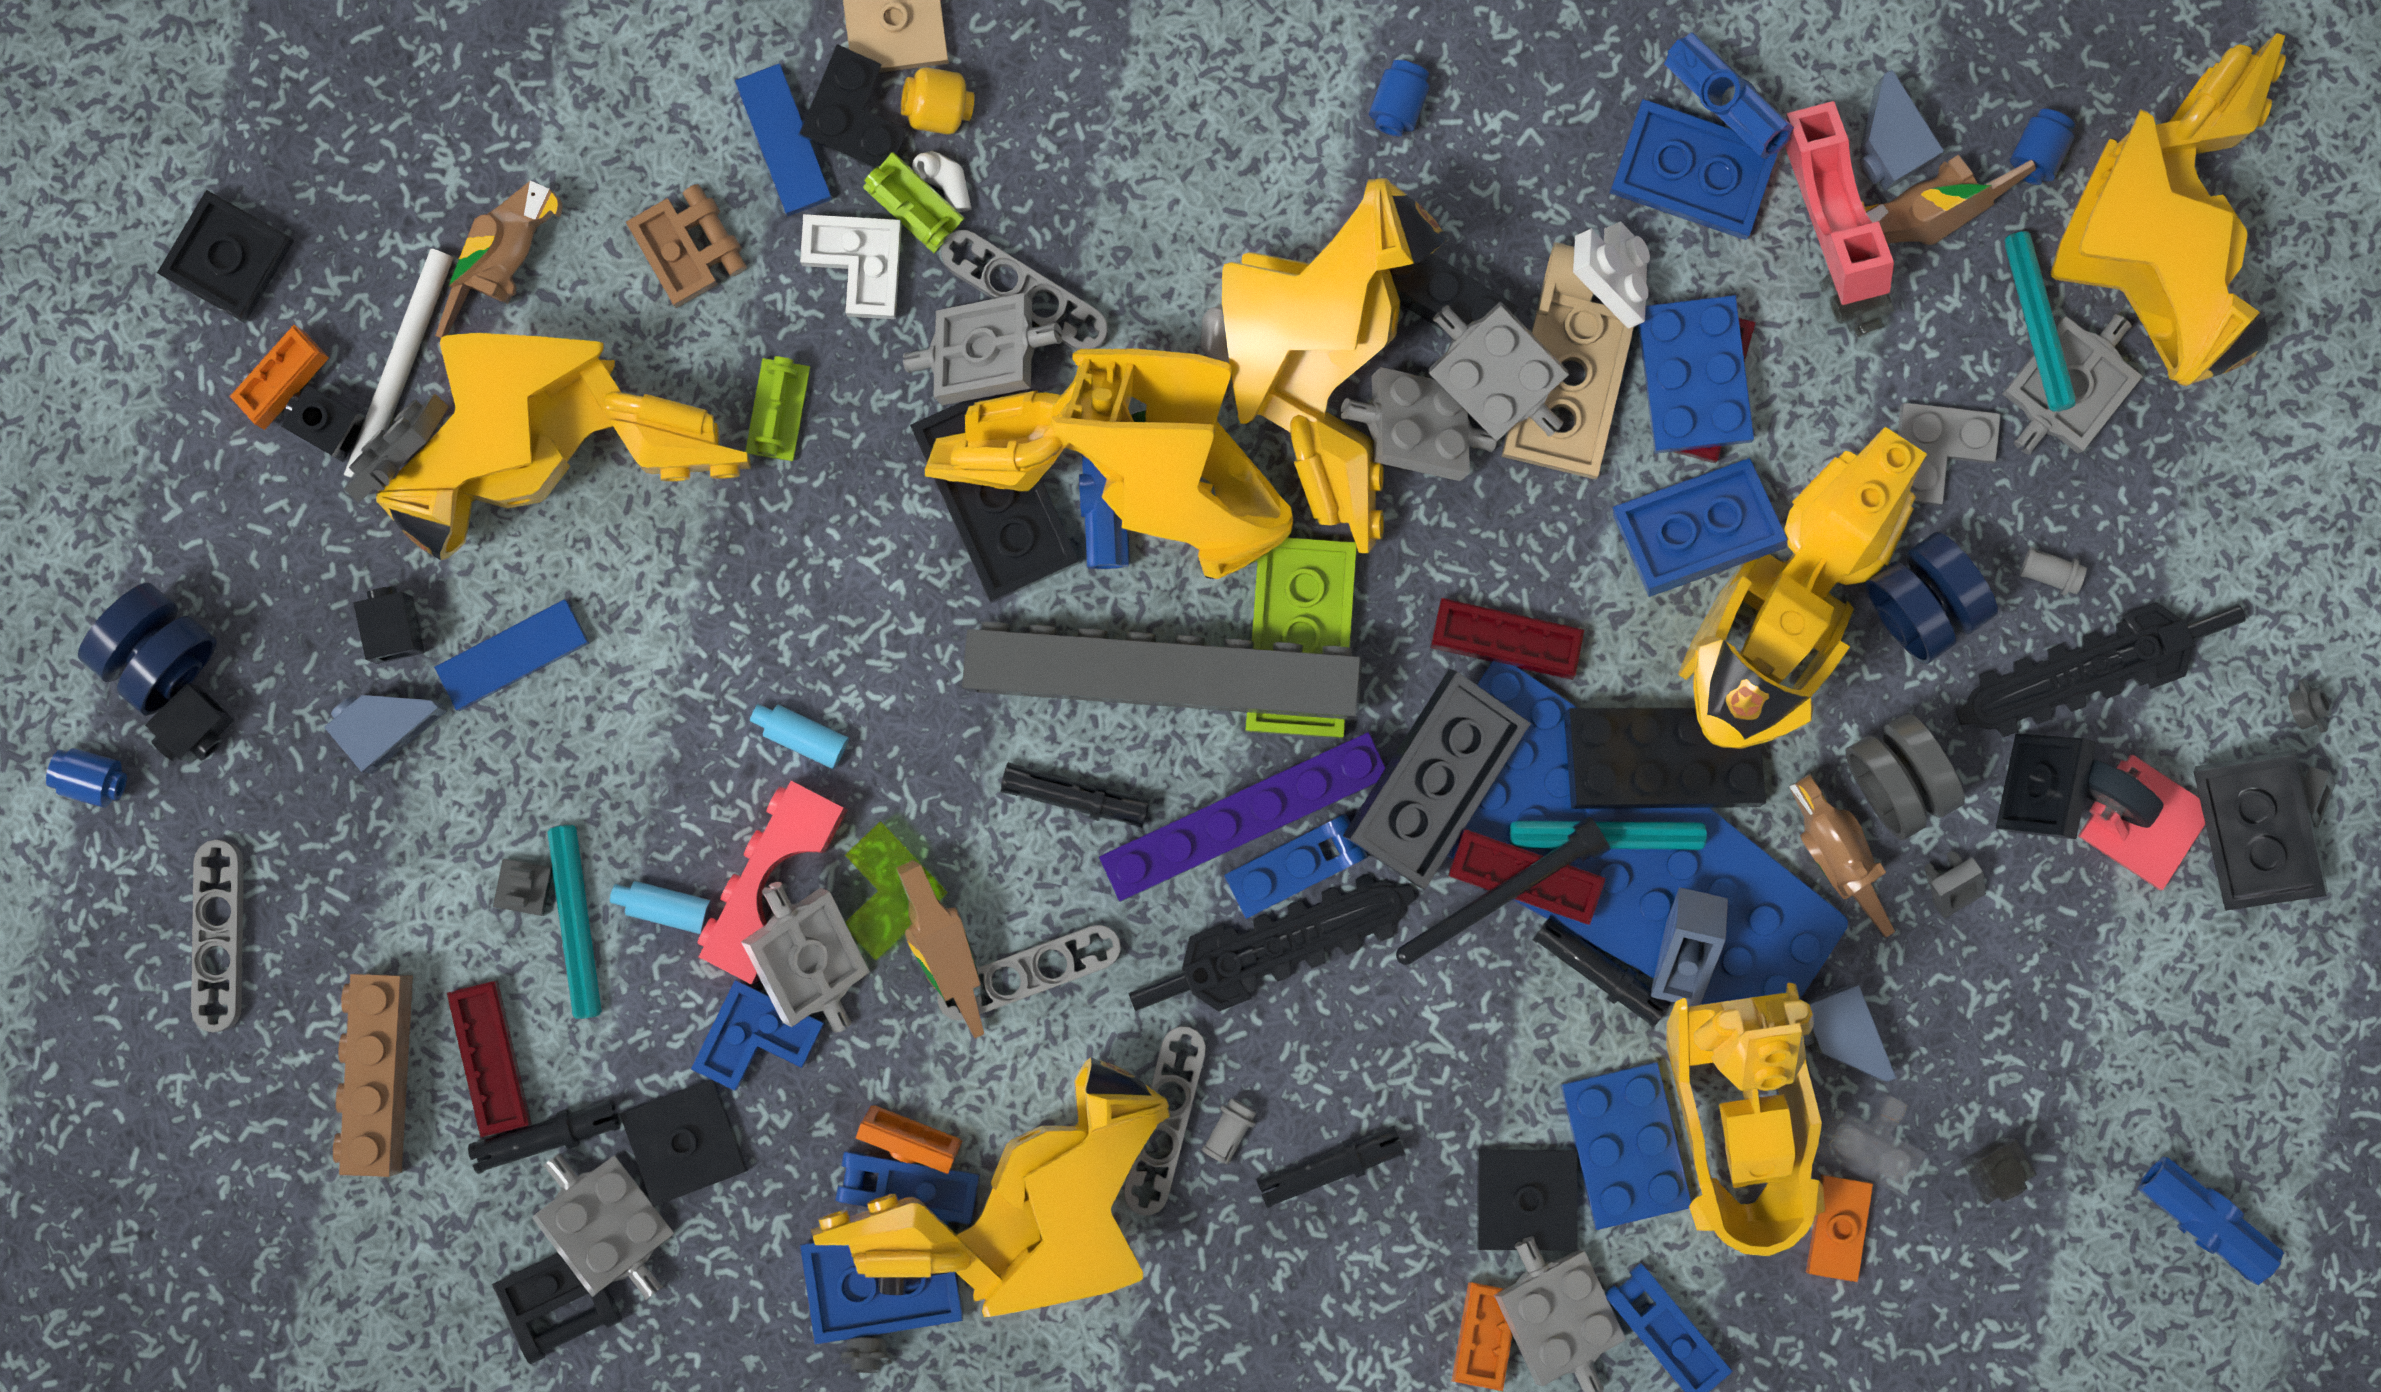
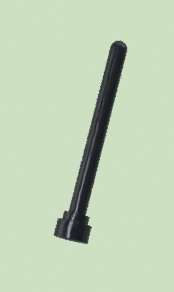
M1588 816L1572 827L1574 832L1567 836L1568 842L1399 947L1396 952L1398 962L1403 965L1413 963L1578 858L1582 861L1589 857L1595 860L1610 851L1611 848L1596 823Z

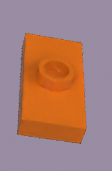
M293 325L230 397L255 425L265 430L286 407L291 397L308 383L329 357L304 330Z
M875 1105L870 1106L856 1135V1139L889 1151L892 1157L901 1162H918L946 1174L949 1173L963 1142L958 1137Z
M1821 1174L1820 1182L1824 1188L1825 1212L1814 1217L1806 1273L1858 1282L1873 1184Z
M1468 1282L1452 1382L1503 1391L1512 1340V1332L1494 1296L1504 1290L1503 1288Z

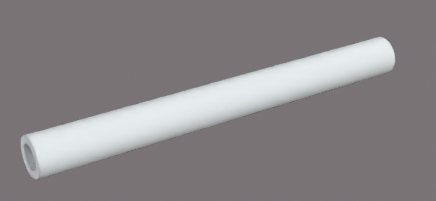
M430 249L344 472V475L351 478L354 473L349 469V466L363 453L361 451L362 447L377 432L383 430L386 433L453 261V257L435 249Z

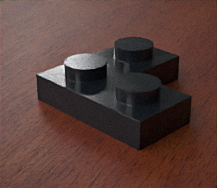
M837 44L798 135L875 169L876 167L879 168L892 152L897 155L908 129L863 109L882 64Z

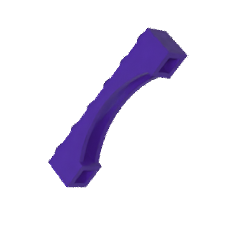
M1369 732L1109 851L1099 856V859L1119 902H1122L1252 840L1375 785L1385 770V766Z

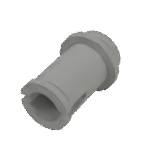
M2031 546L2025 556L2020 576L2061 589V595L2066 596L2068 592L2077 595L2083 584L2087 567L2079 565V559L2077 558L2068 561L2036 550V548Z
M1233 1098L1230 1099L1227 1106L1221 1105L1220 1110L1223 1113L1208 1141L1201 1149L1210 1157L1226 1165H1230L1231 1158L1248 1128H1254L1256 1125L1253 1119L1257 1112Z

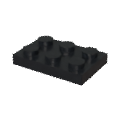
M2297 749L2195 766L2193 771L2225 911L2327 896V884Z

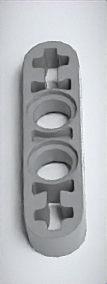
M958 230L949 234L944 240L941 247V257L945 267L953 275L992 299L1025 293L1032 301L1037 294L1049 292L1057 297L1059 301L1058 310L1053 316L1048 318L1039 317L1032 311L1033 325L1041 327L1059 323L1065 316L1068 304L1076 307L1071 312V317L1083 324L1089 318L1095 320L1094 330L1098 333V336L1095 339L1087 336L1083 342L1076 339L1078 335L1077 329L1065 321L1061 336L1062 343L1075 351L1079 349H1100L1105 344L1108 336L1107 322L1097 309L973 232ZM967 242L973 244L971 248L972 254L982 262L985 261L987 253L994 256L985 265L981 279L973 276L979 269L978 266L970 261L963 260L960 265L954 263L956 257L951 250L954 245L963 247ZM1000 267L1012 268L1018 275L1017 285L1008 292L997 291L990 283L992 273Z
M223 840L207 841L201 845L195 853L193 863L191 1013L196 1025L208 1032L226 1031L235 1026L240 1018L242 1008L244 861L239 848L233 843ZM218 848H221L222 856L230 857V866L221 869L220 883L231 882V891L222 889L206 891V882L216 883L217 881L216 869L208 867L207 860L216 856ZM222 897L229 903L231 914L227 922L217 926L208 920L206 908L211 900ZM216 946L224 948L230 956L228 969L220 975L211 973L205 963L207 953ZM204 981L212 983L230 981L229 989H219V1004L227 1005L228 1013L227 1015L219 1016L218 1024H214V1017L212 1015H205V1006L214 1003L215 989L204 990Z
M1102 925L1090 926L977 968L978 975L984 974L985 990L993 1000V1003L984 1006L982 995L976 997L979 1014L1109 967L1119 957L1121 950L1120 939L1109 927ZM1094 933H1099L1102 939H1111L1113 947L1106 951L1108 959L1099 962L1096 955L1087 956L1080 959L1086 968L1078 972L1075 971L1074 956L1065 945L1067 942L1076 940V948L1078 950L1091 944L1090 935ZM1052 949L1060 951L1067 961L1066 971L1062 976L1054 979L1045 977L1040 972L1038 966L1041 955L1047 950ZM1006 966L1015 969L1020 975L1021 980L1019 989L1014 994L1008 996L999 994L994 989L992 983L994 973L1001 967ZM938 992V1006L942 1013L950 1019L964 1020L958 1006L949 1007L947 1001Z
M1188 1026L1173 1028L1165 1035L1161 1044L1150 1088L1157 1092L1164 1083L1175 1082L1183 1087L1186 1096L1183 1105L1179 1109L1169 1110V1118L1159 1123L1155 1130L1167 1132L1172 1137L1173 1148L1171 1153L1161 1159L1153 1158L1143 1147L1128 1173L1124 1198L1129 1208L1139 1215L1150 1216L1158 1213L1165 1206L1172 1185L1206 1048L1203 1037L1199 1032ZM1182 1034L1190 1035L1191 1045L1198 1047L1196 1056H1187L1183 1071L1193 1070L1191 1081L1177 1074H1161L1163 1064L1165 1063L1174 1068L1176 1052L1169 1050L1171 1040L1180 1041ZM1139 1160L1153 1167H1168L1166 1177L1156 1172L1153 1185L1156 1191L1161 1192L1159 1200L1150 1199L1148 1206L1139 1205V1196L1132 1193L1134 1185H1143L1147 1170L1136 1169Z

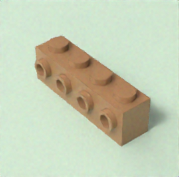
M350 974V984L346 983L343 987L341 1007L343 1013H348L347 1033H342L340 1037L338 1055L340 1063H345L344 1083H339L336 1091V1111L342 1113L341 1133H336L333 1142V1160L335 1163H339V1175L390 1177L402 1173L413 975Z

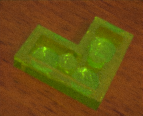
M882 821L845 854L853 865L878 890L845 922L851 935L878 961L905 935V930L911 925L908 915V896L896 869L897 867L914 860L922 866L939 901L949 892Z

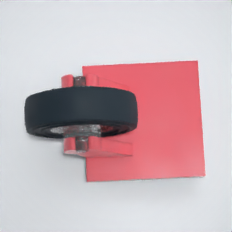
M2130 755L2127 761L2121 760L2117 768L2093 759L2085 795L2094 802L2089 810L2092 815L2078 837L2158 890H2164L2205 826L2200 798L2134 755Z

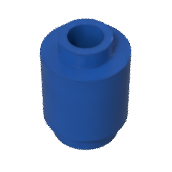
M1394 60L1391 68L1384 71L1369 111V116L1376 121V129L1388 135L1398 137L1402 136L1403 131H1414L1430 88L1427 83L1429 72L1426 69L1409 61Z
M2040 109L2036 117L2030 118L2010 158V163L2014 168L2030 160L2034 162L2036 170L2022 179L2023 181L2033 185H2041L2043 181H2053L2075 139L2072 133L2075 123L2068 116L2055 110Z
M71 748L69 751L57 750L49 763L46 774V785L56 789L58 795L102 808L109 806L112 800L118 801L121 798L127 782V775L122 772L120 761Z

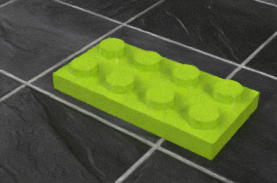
M1286 538L1282 544L1257 560L1252 627L1253 649L1273 651V644L1276 642L1303 645V653L1322 654L1323 646L1350 648L1356 560L1355 542ZM1247 712L1245 732L1343 739L1345 720Z

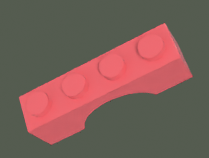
M1832 101L1787 113L1786 120L1794 129L1790 134V140L1785 144V149L1841 304L1845 305L1890 293L1894 261L1879 221L1872 222L1869 219L1860 200L1852 170L1849 139L1835 102Z
M790 781L787 789L779 786L766 811L773 816L764 833L756 830L745 849L744 856L749 858V861L742 875L739 876L734 873L721 895V900L726 902V905L719 919L716 920L711 917L698 939V944L703 946L699 958L749 984H757L760 978L741 941L767 924L762 906V890L767 879L781 862L791 856L806 852L825 853L848 809L796 782Z

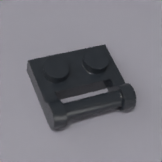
M559 1253L492 1284L520 1349L529 1364L544 1359L545 1352L602 1325L609 1328L622 1322L620 1311L606 1286L595 1296H591L595 1307L536 1334L530 1321L584 1295L590 1294Z

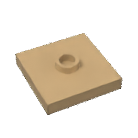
M843 0L849 49L882 64L879 73L949 64L941 0Z

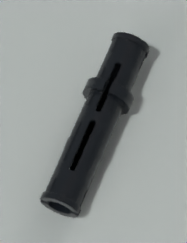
M1010 762L1006 765L1000 790L1001 793L1021 796L1090 814L1089 819L1100 821L1102 817L1139 828L1144 827L1150 804V798L1108 788V783L1100 781L1097 785L1072 780L1071 778L1025 768Z
M1551 915L1532 939L1535 943L1542 945L1608 994L1606 999L1611 1003L1620 1002L1646 1021L1652 1028L1664 1015L1662 1012L1667 1011L1671 1004L1670 1001L1651 997V989L1635 978L1637 972L1630 967L1624 970L1556 921Z
M612 1099L572 1113L569 1109L559 1111L556 1114V1118L484 1141L470 1143L468 1145L470 1161L477 1158V1163H473L472 1166L475 1172L480 1174L486 1170L564 1145L567 1149L579 1146L580 1140L608 1131L619 1130L621 1128L619 1113L613 1114L612 1110H616V1105Z
M1390 1126L1386 1130L1353 1142L1352 1138L1342 1141L1343 1147L1265 1177L1256 1178L1261 1192L1280 1186L1275 1190L1261 1194L1267 1209L1271 1208L1272 1205L1346 1176L1355 1174L1356 1178L1365 1175L1364 1169L1398 1156L1406 1155L1401 1141L1382 1147L1399 1140L1395 1126Z

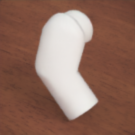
M934 151L920 153L914 158L912 163L913 171L925 182L943 190L945 200L957 212L960 213L972 209L964 171L960 164Z

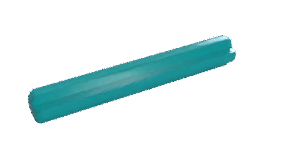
M2027 231L2012 233L2005 237V249L2048 406L2052 412L2068 410L2075 406L2076 397L2031 234Z
M1515 821L1510 826V843L1518 848H1558L1569 841L1567 836L1574 832L1572 827L1581 821ZM1595 822L1611 849L1700 850L1705 848L1707 840L1706 827L1703 823Z
M574 825L555 826L548 829L547 834L572 1015L575 1019L597 1017L601 1014L602 1009L577 829Z

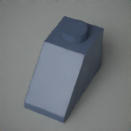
M1893 70L1884 74L1874 87L1860 152L1863 155V158L1860 159V164L1865 175L1874 184L1880 182L1885 191L1930 165L1944 152Z
M361 695L357 699L355 696H350L333 709L331 715L334 719L325 725L324 728L361 772L374 774L444 715L447 709L442 703L432 700Z
M1679 887L1666 922L1651 989V997L1671 1002L1686 998L1688 1006L1701 1005L1726 940L1728 898Z
M1848 985L1806 1002L1810 1004L1814 1026L1809 1035L1803 1036L1805 1047L1811 1045L1815 1053L1876 1080L1888 1082L1896 1079L1859 985Z

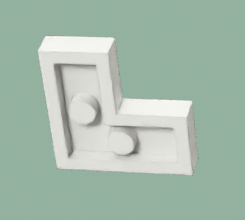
M803 214L800 263L802 266L848 269L847 317L896 319L902 230L901 220Z
M1621 221L1604 229V241L1592 228L1576 235L1573 273L1628 329L1645 322V305L1648 298V287L1646 284L1647 263L1650 260V254L1643 239L1639 236H1634Z

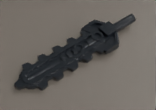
M2159 603L2149 604L2120 615L2123 621L2116 623V635L2102 640L2095 631L2082 636V648L2067 652L2063 645L2060 644L2047 649V661L2033 665L2028 657L2013 662L2014 673L1999 678L1994 670L1980 674V686L1971 692L1967 703L1956 711V715L1960 725L1975 724L1979 728L1987 730L1997 729L2002 737H2006L2018 732L2017 721L2031 717L2037 725L2052 720V708L2065 704L2071 712L2086 707V695L2097 691L2105 699L2121 694L2120 683L2132 678L2139 686L2148 684L2149 689H2153L2185 677L2192 647L2195 646L2194 641L2245 622L2244 611L2239 604H2235L2186 623L2185 619L2179 618Z
M1367 874L1355 879V891L1341 896L1334 887L1321 892L1322 903L1307 909L1301 900L1287 905L1288 917L1272 922L1267 914L1254 918V930L1238 935L1233 927L1224 930L1223 924L1190 936L1181 967L1183 972L1128 993L1134 1010H1141L1190 990L1191 994L1220 1012L1252 999L1248 993L1257 990L1256 979L1271 973L1275 980L1279 982L1291 977L1290 966L1305 960L1311 969L1325 964L1324 952L1339 947L1345 955L1358 951L1359 939L1370 934H1374L1379 942L1394 937L1393 925L1400 921L1404 915L1405 908L1416 900L1412 886L1396 887L1394 884L1384 881L1375 883L1372 877Z

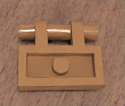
M699 184L692 185L684 190L683 196L690 207L677 214L669 199L666 198L626 221L627 226L675 308L682 306L718 285L709 269L713 265L722 262L730 277L742 273L747 268L739 254L742 250L739 242L734 235H728L718 217L720 210L713 198L706 197ZM701 225L711 242L710 246L701 251L697 249L688 233V230Z

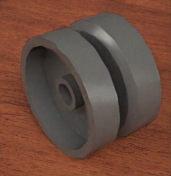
M1909 712L1883 726V741L1868 735L1845 748L1846 759L1854 779L1880 821L1899 840H1905L1926 828L1927 812L1940 818L1948 815L1965 803V795L1961 783L1945 752L1926 726Z

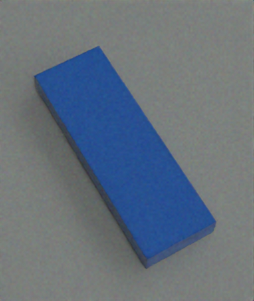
M780 63L736 79V86L787 217L833 200L810 140L798 135L803 122Z
M564 599L434 668L455 709L461 711L590 643L568 600Z

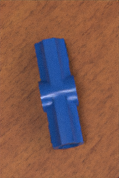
M1691 32L1686 37L1678 39L1669 49L1664 65L1700 98L1705 108L1717 114L1761 158L1767 159L1770 155L1779 152L1790 140V134L1794 127L1757 93L1752 83L1739 76L1695 33ZM1735 86L1734 97L1729 103L1723 105V94L1729 87Z
M1081 454L1083 474H1079L1081 517H1085L1087 568L1118 569L1129 567V533H1127V529L1122 528V520L1101 497L1107 479L1088 458Z
M2163 1156L2152 1165L2141 1179L2137 1189L2179 1223L2177 1227L2184 1234L2186 1231L2197 1238L2195 1242L2197 1245L2211 1254L2216 1253L2229 1266L2236 1269L2246 1280L2259 1286L2264 1280L2274 1274L2281 1265V1259L2285 1252L2243 1219L2244 1213L2235 1204L2214 1189L2209 1187L2206 1189L2187 1171L2175 1164L2176 1162L2168 1157Z

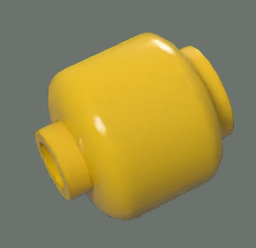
M925 67L917 70L914 77H907L905 79L901 98V115L908 116L912 128L948 135L954 134L958 130L962 120L970 121L974 108V92L966 91V83L960 73Z

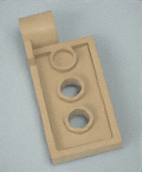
M1554 242L1531 333L1561 364L1565 361H1576L1585 370V380L1583 383L1577 386H1570L1562 381L1549 393L1544 403L1550 410L1556 407L1568 409L1574 417V426L1568 432L1559 433L1555 431L1552 436L1548 437L1528 417L1516 423L1507 432L1501 457L1596 480L1599 476L1634 327L1628 329L1605 305L1590 302L1593 292L1573 273L1574 246Z

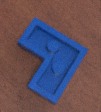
M735 980L691 1070L737 1091L759 1047L803 1068L825 1022L809 1015L793 1027L783 1024L768 994L739 980Z

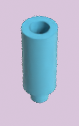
M757 704L750 717V722L764 728L763 737L833 770L837 767L849 741V737L779 704L774 710Z
M634 881L631 888L614 884L610 895V903L624 906L625 915L700 935L707 924L712 901L638 881Z

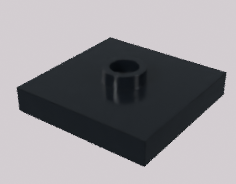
M206 190L157 271V274L241 322L246 323L294 240Z
M2016 733L1996 829L2013 833L2076 839L2096 742L2085 738Z
M712 1079L619 1114L653 1207L748 1171L716 1081Z
M1477 1149V1249L1517 1250L1514 1246L1517 1242H1523L1522 1239L1533 1236L1539 1250L1577 1251V1151Z

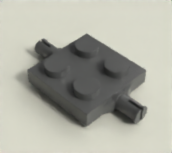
M435 393L422 405L416 399L413 400L394 419L396 423L386 433L380 430L362 447L361 451L363 453L349 466V469L354 474L344 490L358 503L372 490H384L385 486L389 485L390 480L394 479L399 473V467L428 441L449 406Z

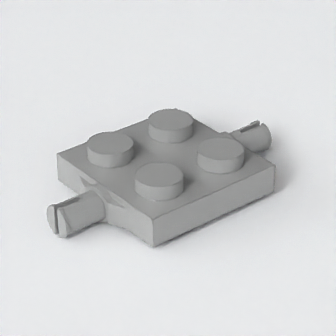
M1025 293L936 310L935 334L929 349L904 353L903 358L905 360H903V365L908 373L932 369L934 374L933 397L941 405L1030 389L1031 359L1035 348L1060 344L1062 342V331L1058 323L1036 328L1032 327V301Z
M1501 302L1494 306L1483 318L1468 325L1450 309L1449 305L1442 308V314L1438 312L1435 315L1433 321L1440 325L1452 338L1447 352L1429 368V374L1496 441L1516 423L1528 417L1548 437L1555 433L1554 428L1557 431L1559 430L1563 421L1544 403L1549 393L1569 375L1568 370Z
M2115 314L2100 335L2085 331L2067 316L2057 323L2056 328L2075 393L2076 403L2073 408L2061 412H2052L2049 409L2036 358L2033 354L2002 393V395L2022 409L2031 421L2017 440L2014 441V445L2018 449L2024 446L2021 451L2031 455L2042 438L2048 434L2060 439L2077 454L2085 450L2143 377L2124 362L2117 349H2115V346L2132 327L2128 320L2120 325L2124 317Z
M1380 367L1371 376L1372 398L1370 403L1346 398L1341 406L1340 412H1343L1341 414L1342 419L1359 421L1368 425L1373 439V457L1376 463L1461 481L1470 473L1469 447L1492 452L1497 444V441L1486 430L1473 428L1468 419V412L1436 380Z
M781 882L769 884L770 888L765 887L762 890V894L769 903L774 916L765 926L741 941L783 1024L793 1027L811 1013L823 1011L833 1032L844 1031V1026L849 1027L852 1021L849 1019L840 999L851 985L869 974L870 971L830 891L819 888L799 903L791 904Z
M561 1153L544 1164L543 1167L548 1170L561 1187V1190L555 1199L537 1212L532 1219L590 1295L593 1297L610 1283L625 1279L628 1276L645 1297V1300L660 1290L663 1286L656 1280L645 1263L652 1252L675 1233L655 1207H653L652 1203L616 1156L611 1157L594 1171L583 1173L579 1176L575 1174Z
M1534 1237L1522 1239L1523 1242L1519 1241L1514 1246L1527 1271L1522 1274L1515 1284L1494 1296L1535 1384L1543 1387L1564 1374L1575 1373L1583 1392H1603L1604 1386H1602L1592 1363L1602 1353L1622 1343L1626 1338L1606 1299L1607 1297L1586 1252L1577 1249V1251H1573L1557 1261L1544 1262Z

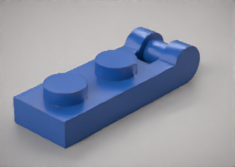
M1347 814L1341 815L1224 875L1245 919L1368 858L1363 849L1343 837L1351 823ZM1331 838L1340 855L1326 861L1318 844Z
M844 1151L841 1166L846 1167L843 1185H838L835 1201L868 1207L867 1203L869 1201L890 1194H896L898 1200L914 1197L920 1200L941 1220L971 1225L980 1174L950 1169L949 1173L946 1174L919 1163H905L896 1159ZM865 1171L879 1173L876 1191L862 1189Z
M1639 1263L1629 1272L1631 1277L1619 1288L1613 1285L1605 1292L1606 1299L1684 1392H1710L1733 1371L1650 1272ZM1646 1292L1654 1303L1639 1314L1631 1303L1642 1293Z

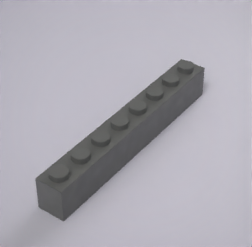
M981 622V630L967 629L962 688L969 692L1358 720L1363 662L1361 657L1352 656V648L1323 646L1322 654L1303 653V645L1283 642L1274 643L1273 651L1253 649V641L1241 639H1225L1224 647L1204 646L1205 638L1183 635L1175 637V644L1156 642L1155 634L1142 632H1127L1126 640L1107 639V631L1098 629H1078V637L1059 636V628L1043 625H1030L1029 633L1010 632V624L999 622Z

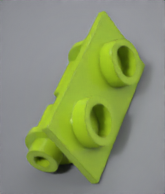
M894 152L887 157L879 168L873 169L864 180L866 184L863 188L897 220H901V223L933 253L941 247L947 236L953 233L965 219Z
M775 356L774 360L762 358L745 450L747 454L794 461L810 366L794 364V360L785 357Z

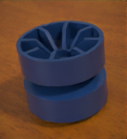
M1934 532L1907 552L1910 569L1897 561H1893L1865 583L1870 601L1886 629L1908 653L1923 664H1929L1956 644L1953 627L1969 635L1998 614L1995 597L1981 572L1967 554L1952 539L1941 532Z
M147 582L127 591L104 611L84 637L78 650V659L104 682H112L119 679L117 693L142 715L148 716L158 712L186 683L191 684L195 680L199 672L210 660L217 641L214 636L192 617L183 616L176 619L178 606L156 586Z

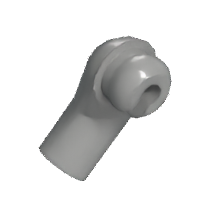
M1222 304L1208 309L1202 318L1200 346L1208 357L1229 363Z

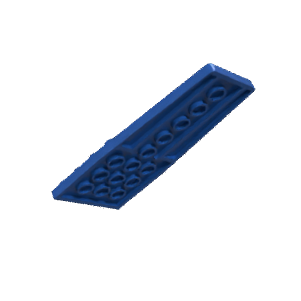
M1494 661L1491 662L1477 683V686L1531 724L1464 829L1511 845L1510 826L1515 821H1582L1588 816L1594 822L1703 823L1707 832L1705 848L1700 850L1611 849L1595 860L1591 857L1584 861L1578 858L1570 863V866L1606 878L1590 925L1514 899L1513 901L1545 919H1548L1550 915L1553 916L1556 921L1584 941L1654 979L1666 922L1679 887L1728 898L1726 940L1701 1005L1786 993L1787 983L1796 984L1800 1000L1846 931L1848 920L1845 915L1711 808L1571 809L1564 712L1569 708L1577 707L1518 667ZM1462 833L1447 855L1452 860L1454 859ZM1556 848L1521 849L1545 856Z

